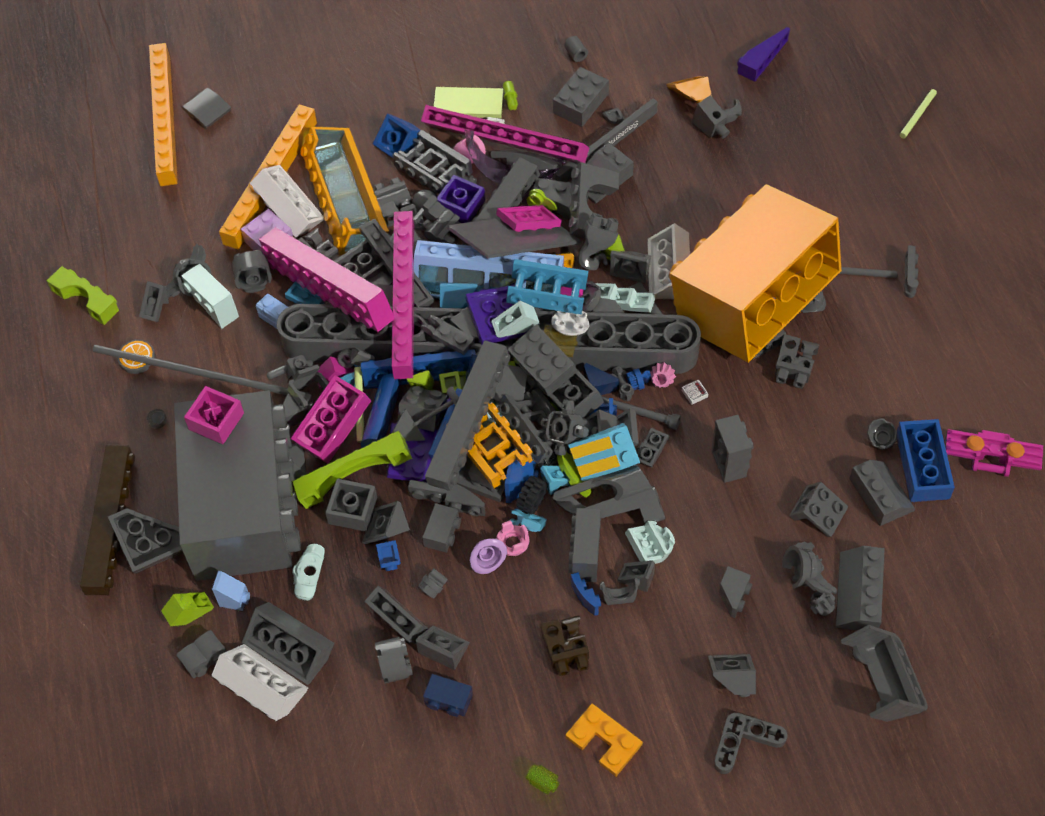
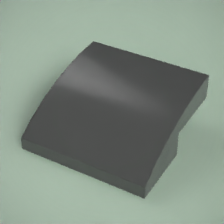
M206 88L182 106V109L193 120L196 119L205 130L231 111L228 103L209 88Z

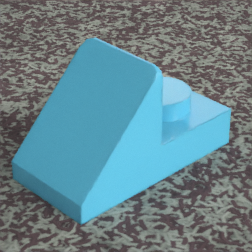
M542 466L540 468L541 479L548 483L547 490L550 495L560 486H571L569 483L570 479L565 471H561L559 466Z

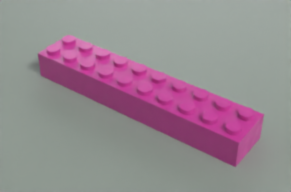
M276 227L259 239L262 245L261 250L267 256L268 264L273 270L276 269L281 275H286L292 282L296 281L302 288L309 289L312 294H317L323 301H328L333 307H338L346 315H351L357 322L361 321L367 328H372L379 332L395 319L384 291Z

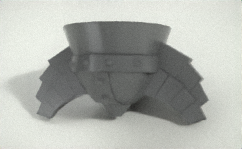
M196 244L193 247L190 258L175 264L173 280L166 286L168 298L175 297L181 292L187 296H193L184 289L182 285L184 281L181 275L196 265L200 264L211 274L210 267L205 263L206 254L202 245Z
M798 542L796 545L788 547L783 557L782 567L791 569L794 566L795 575L792 581L797 583L793 584V589L803 585L805 587L809 586L820 593L824 592L829 595L837 593L836 588L829 584L821 575L824 566L821 562L822 559H819L818 555H815L812 551L815 547L812 542Z

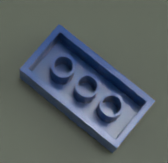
M939 419L899 422L897 442L910 502L950 499L955 487Z

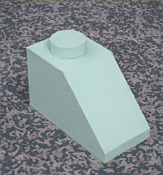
M519 301L491 322L497 337L524 333L538 324L539 320L533 306Z

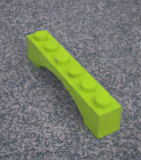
M397 431L307 475L301 476L293 481L298 500L307 509L324 501V495L335 485L337 479H343L351 473L368 466L393 464L395 467L412 459L406 440Z

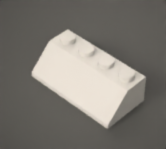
M281 165L262 169L250 182L254 191L264 199L265 204L275 212L276 216L291 228L292 234L295 237L304 235L324 220V216Z
M675 223L648 238V255H651L649 293H653L656 297L655 299H674L672 283L669 279L670 270L677 261H684L690 255L689 232Z
M245 644L221 654L211 675L220 684L226 685L236 695L243 697L252 706L259 708L269 718L276 721L288 715L308 690V687Z

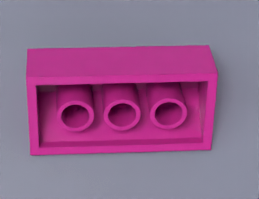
M334 375L291 437V440L328 464L371 402L370 398L364 392Z

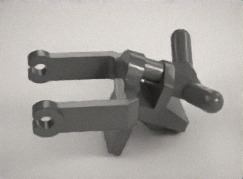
M303 355L288 359L286 361L287 365L268 372L267 378L273 379L287 373L288 379H293L289 381L287 391L297 402L300 410L304 411L307 410L306 406H308V403L298 390H303L313 382H318L324 390L329 382L321 373L317 372L320 369L318 365L312 366V360H306Z

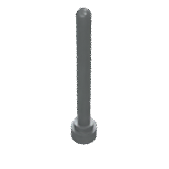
M601 396L604 403H609V398ZM613 400V405H617V409L626 411L631 408L636 410L637 415L664 422L671 429H678L681 415L673 413L667 416Z

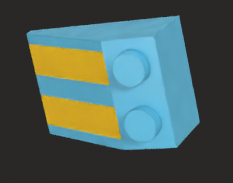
M624 423L568 444L582 481L640 463L628 428Z

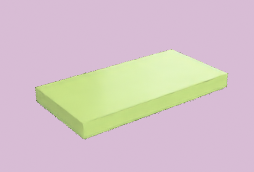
M436 87L434 107L478 118H501L503 89Z

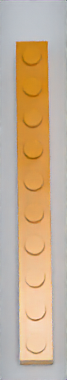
M166 43L149 45L156 175L160 186L178 184L170 55Z
M298 105L252 180L262 169L281 165L287 172L304 145L306 134L309 133L310 127H315L317 123L313 108ZM250 183L219 231L222 244L238 250L244 242L241 228L258 217L266 206L264 199L254 191Z

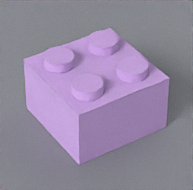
M269 209L241 228L244 242L253 250L262 251V245L259 239L275 227L292 237L293 234L291 228Z

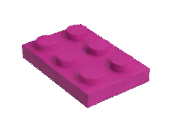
M543 205L497 208L496 215L504 223H507L512 230L517 232L529 229H552V227H560L561 220Z

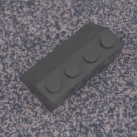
M861 546L840 552L836 628L860 630L867 625L880 627L885 548Z
M270 602L255 608L242 641L243 644L307 685L311 683L327 662L334 646V642Z

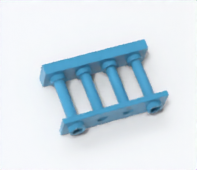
M514 259L512 278L516 279L515 287L508 286L506 303L516 304L522 301L537 308L581 315L584 298L579 297L580 289H586L588 271ZM524 280L534 281V290L522 288ZM542 283L554 285L553 292L541 291ZM561 286L571 287V296L560 294Z

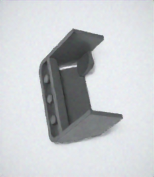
M867 625L841 639L842 644L853 647V655L857 661L867 664L881 701L876 703L877 708H875V711L870 713L871 718L888 722L919 714L928 709L927 702L903 643L895 633Z

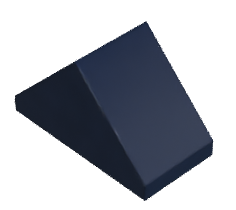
M585 363L584 377L599 391L600 395L618 391L619 378Z

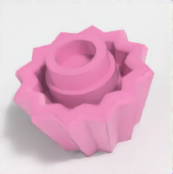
M665 362L662 364L657 363L650 372L652 383L659 388L668 387L669 384L674 383L673 379L676 377L674 374L675 370Z

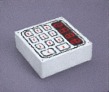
M699 380L682 387V392L691 405L708 398V393Z

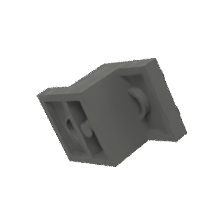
M629 408L618 416L599 409L586 418L591 426L588 436L624 423L628 428L634 446L639 444L636 410Z

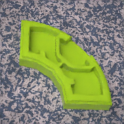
M567 452L565 455H557L559 467L562 472L565 471L570 479L569 483L571 486L585 482L581 480L572 455ZM591 489L580 492V494L587 498L591 494Z

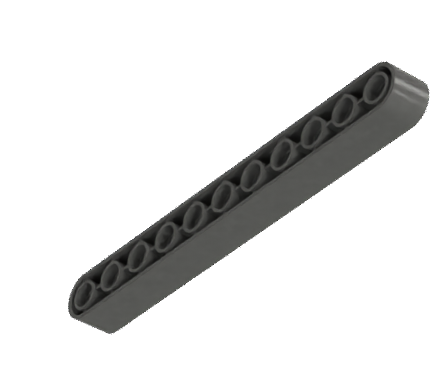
M295 304L283 310L277 319V329L282 348L289 358L303 355L306 360L324 363L329 357L338 358L339 353L343 349L352 350V348L370 353L375 357L374 361L392 358L393 321L377 332L372 328H367L361 321L357 322L351 315H346L338 307L335 308L332 305ZM414 307L413 356L438 354L446 351L456 352L433 339L432 336L421 329L423 323H426L435 330L438 328L428 321L430 315H434L440 318L442 322L445 321L452 325L450 319L464 309ZM535 311L539 320L537 325L567 355L578 371H584V365L588 363L604 372H611L613 368L620 366L626 372L639 368L640 372L644 373V371L651 372L652 367L656 366L657 363L662 364L665 362L675 370L674 374H680L691 370L698 360L701 338L700 328L695 321L686 316L586 312L589 321L588 330L583 334L572 336L562 334L552 326L551 320L557 311ZM514 338L494 343L504 345L508 349L520 338ZM475 339V343L469 349H475L476 355L479 354L482 347L480 339Z

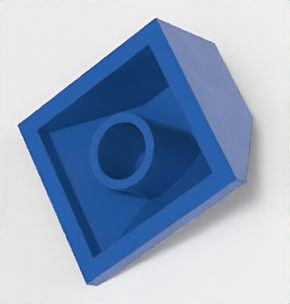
M387 114L373 145L392 158L395 152L398 153L400 150L407 154L414 148L413 139H418L417 133L421 130L405 120Z
M516 460L508 466L505 479L506 503H511L519 498V493H521V489L525 486L524 484L528 481L529 477H539V470H536V462L532 461L529 463L527 461L525 462L526 465L522 466Z

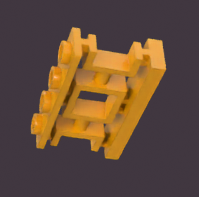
M491 402L488 404V414L498 426L492 422L484 428L482 424L489 418L487 414L483 416L481 428L473 438L474 445L471 450H468L467 456L495 489L500 485L501 479H506L503 471L504 468L516 460L522 466L526 465L525 462L527 461L529 463L532 462L531 453L533 452L527 443L523 444L520 441L521 437L515 429L511 430L509 428L508 420L504 416H499L497 407ZM495 432L502 442L487 452L480 442ZM508 439L511 440L520 453L517 450H514L509 455L504 452L511 447ZM483 456L488 462L497 456L499 457L500 461L493 465L497 473L492 470Z

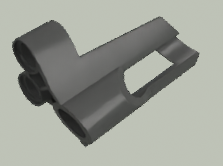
M637 464L554 492L553 496L556 504L575 516L577 508L600 509L601 518L640 508L645 523L647 521L659 522L666 519L655 486L651 487ZM603 484L611 485L615 494L614 498L589 507L582 505L572 497L574 494Z

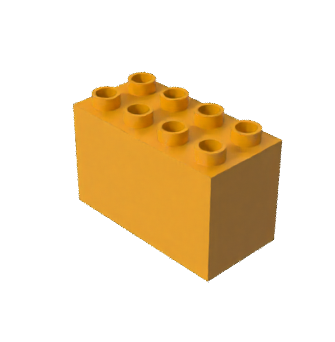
M767 184L764 185L755 195H748L743 201L741 208L731 217H724L718 229L707 239H701L696 244L694 251L684 261H677L672 266L669 279L672 283L674 306L676 307L677 315L686 316L695 321L700 328L702 338L749 363L842 271L838 217Z

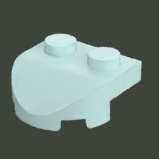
M647 521L644 526L629 528L625 532L640 562L653 560L657 564L663 562L668 557L675 544V539L667 527L662 528L656 525V521Z

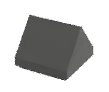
M356 348L351 350V364L361 367L362 362L375 360V357L370 353Z

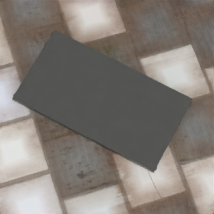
M501 218L448 225L447 228L487 259L581 243L579 238L570 235V232L561 226L552 227V229H529L517 232L512 230Z

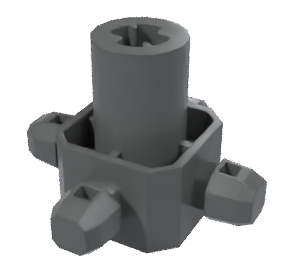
M564 400L562 402V411H552L548 418H542L541 426L546 429L545 435L548 440L557 442L555 444V454L565 455L568 448L567 444L587 437L591 431L588 420L582 419L581 415L572 413L574 411V401Z

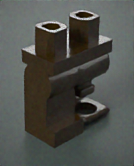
M579 615L562 619L561 626L559 619L541 624V634L552 668L556 669L560 677L570 673L569 664L576 663L578 671L589 669V649L585 635L579 633ZM562 629H568L569 638L567 640H564Z

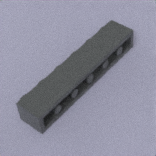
M519 157L517 162L512 164L507 176L502 178L498 189L493 191L488 203L483 205L481 213L472 222L499 218L496 215L497 208L518 207L536 181V178L540 175L538 166ZM462 240L463 245L470 246L469 244H467L465 241Z

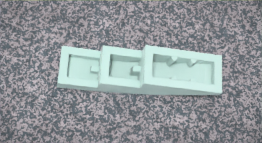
M595 283L600 287L601 298L615 300L622 310L651 312L656 298L653 293H637L634 288H618L616 284Z

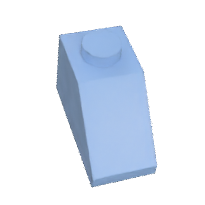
M218 571L212 590L219 607L243 611L245 604L247 605L250 599V593L246 585L228 574Z

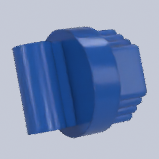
M639 368L626 373L627 382L634 390L644 389V382L648 383L650 381L651 373L649 371H644L641 374Z

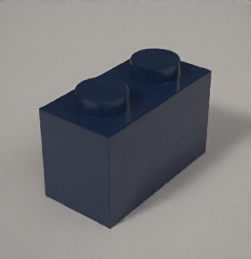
M432 674L423 696L424 703L432 710L437 711L441 709L447 711L451 716L458 717L460 715L465 717L473 696V690L470 685Z

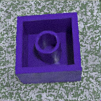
M453 175L437 197V201L455 215H458L460 217L458 222L468 223L472 221L484 204L485 189Z

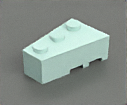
M200 264L181 275L184 281L182 284L184 289L194 296L195 300L201 304L221 329L239 317L231 293Z

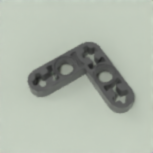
M740 713L730 714L727 717L715 757V769L721 774H728L732 771L742 737L779 748L786 743L787 731L779 725ZM738 720L739 725L736 728V732L733 733L731 732L733 727L731 722ZM754 725L760 726L762 733L754 735L750 728ZM766 729H769L768 737L765 738ZM776 733H780L781 738L779 741L774 740L775 736L773 735ZM731 738L736 742V746L728 748L724 745V740ZM725 753L729 754L728 764L722 767L719 761H723Z

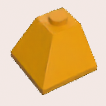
M696 76L666 84L669 89L689 100L697 101V103L711 95L709 80L706 76Z

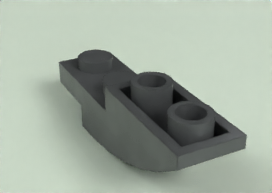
M414 480L409 482V494L415 499L424 498L437 503L445 502L446 506L458 509V512L468 513L472 516H485V503L475 494L458 484L453 485L451 491L431 486L426 482Z

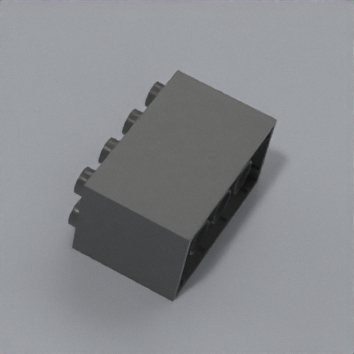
M270 390L230 395L240 400L244 414L224 444H220L188 429L184 416L195 400L174 403L180 546L196 581L216 578L218 571L234 576L291 568V552L301 551L299 529L295 527L294 516H298L296 494L292 492L291 483L295 480L293 459L289 456V448H292L290 425H287L284 404L274 405Z

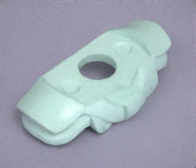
M308 545L297 564L293 567L294 593L299 599L308 601L315 594L324 559V547L321 545ZM307 566H312L316 569V573L308 576L304 573V569Z

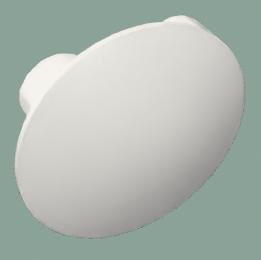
M557 311L551 320L552 326L558 332L565 335H580L589 328L587 313L582 311L581 315Z

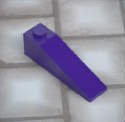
M786 27L747 51L743 57L741 56L737 62V74L755 82L788 41L790 28Z

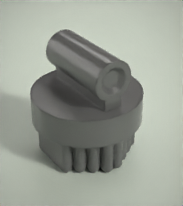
M433 568L428 575L425 574L418 587L434 599L444 589L442 586L448 579Z

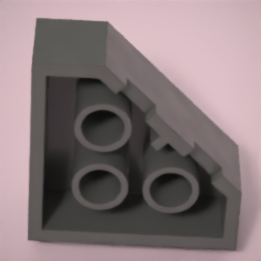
M124 509L108 517L134 574L183 553L180 546L178 526L165 523L130 509Z

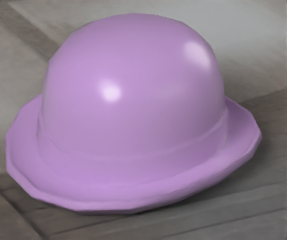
M498 539L479 541L471 552L470 563L472 569L479 574H488L496 570L506 558L507 546Z

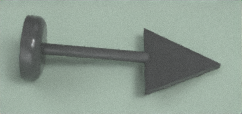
M451 386L447 389L450 401L416 422L413 421L405 408L392 433L399 431L406 441L425 440L417 426L454 404L456 406L459 397Z

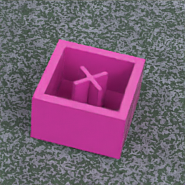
M205 386L184 416L189 430L224 444L243 416L244 411L240 400Z

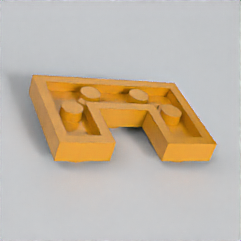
M594 704L588 707L565 735L566 739L581 750L587 746L595 735L611 746L599 760V764L615 777L643 744L640 739Z

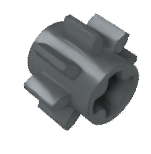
M816 591L810 598V608L815 614L820 613V615L825 616L830 614L835 608V597L832 593L829 595Z

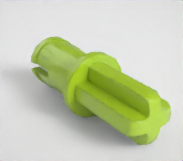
M506 81L503 83L504 99L507 101L509 110H516L518 106L517 92L514 90L512 81Z

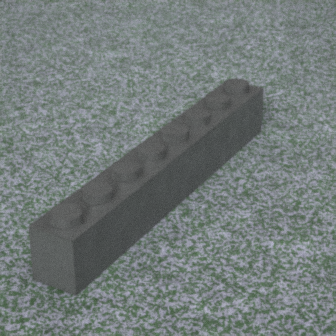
M484 340L425 474L429 485L451 491L453 485L457 484L458 473L466 463L468 450H471L473 447V438L481 428L482 417L487 414L489 401L495 396V387L502 379L504 366H507L509 363L510 355L506 346Z

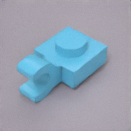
M519 509L512 511V514L517 515L518 520L510 519L513 525L521 523V525L526 526L527 530L532 532H540L547 522L545 518L523 513Z

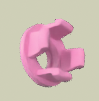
M511 520L504 522L496 539L503 541L506 545L507 538L511 536L517 537L520 543L513 545L512 548L507 546V555L517 556L522 554L529 545V535L526 526L513 525Z

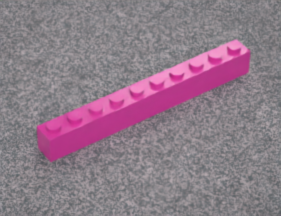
M425 105L421 122L431 127L467 136L473 134L483 140L579 164L586 162L589 147L584 143Z
M412 211L394 212L393 315L395 319L392 326V370L394 379L413 378L414 219Z

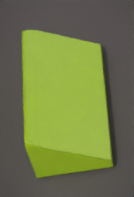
M429 371L415 374L413 378L407 379L410 386H420L423 389L432 391L434 379Z

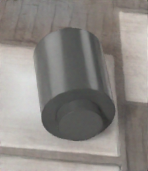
M571 36L566 39L564 47L574 61L580 62L584 60L588 55V50L577 36Z

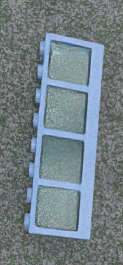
M417 240L414 253V273L433 298L440 299V283L477 284L478 292L480 289L511 286L516 283V279L512 278L514 259L564 267V256L525 252L487 259L471 246ZM524 280L522 288L534 290L535 282ZM542 283L541 291L552 293L554 285Z

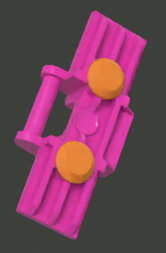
M947 430V455L973 459L972 471L983 470L1004 474V476L1009 477L1011 466L1042 470L1043 445L1015 441L1014 438H1010L1009 434L982 430L978 434ZM985 455L999 457V463L1004 464V466L982 463L979 460H983Z

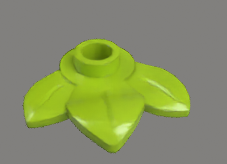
M532 189L530 191V196L527 197L528 206L543 205L550 212L557 210L555 203L547 198L542 190Z

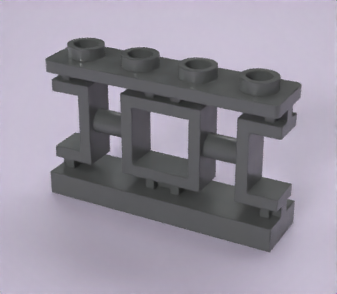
M423 130L417 133L418 139H413L414 148L407 154L401 150L393 154L394 165L397 169L403 170L409 177L415 178L422 185H426L434 193L438 194L441 193L453 175L457 174L464 178L465 175L469 176L473 173L470 159ZM431 159L438 162L431 169L425 166Z
M540 388L533 389L531 394L526 392L524 400L516 402L512 395H504L497 406L500 413L508 420L511 428L518 432L521 442L523 444L527 443L533 452L531 455L537 463H541L543 459L548 460L553 453L552 450H555L557 442L548 440L545 435L546 429L537 430L532 422L537 421L541 426L542 418H548L552 411H556ZM568 446V448H567V453H569L570 455H572V454H571V451H570V449H569V446Z

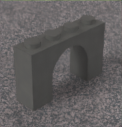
M581 162L573 168L571 173L573 180L570 190L572 200L569 207L571 211L569 227L570 235L585 238L584 224L593 213L586 201L587 191H595L606 195L613 194L619 189V172ZM603 218L601 224L606 225L608 219Z

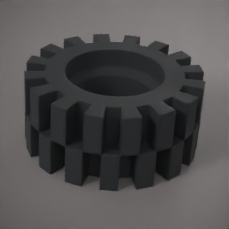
M535 476L529 477L528 481L525 482V486L522 487L516 504L517 508L531 515L538 510V506L541 505L548 487L547 482Z

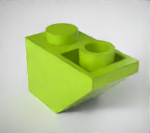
M205 592L173 594L161 611L170 626L187 625L208 613L214 606Z

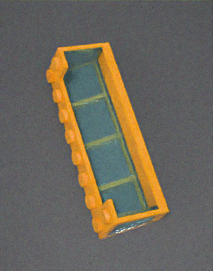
M310 127L309 133L306 134L305 143L301 147V156L305 160V167L309 171L310 181L314 185V191L318 196L319 206L323 210L324 220L327 221L329 233L333 238V244L338 249L339 255H344L366 240L360 232L359 226L376 219L387 234L389 230L350 128Z

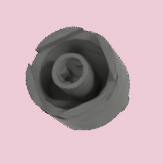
M254 250L242 254L238 253L233 257L232 271L237 288L245 289V292L254 293L266 288L265 285L271 282L272 277L268 260L262 254V251Z
M395 637L375 642L384 684L406 679L413 675L409 657L404 658V656L408 655L404 637Z

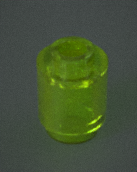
M534 764L526 776V779L530 781V785L547 795L550 792L554 793L560 783L558 775L542 765Z

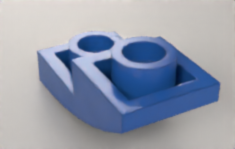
M579 572L571 574V585L576 596L594 616L598 615L599 607L601 606L599 595L594 594L593 588L587 589L585 579L580 578Z

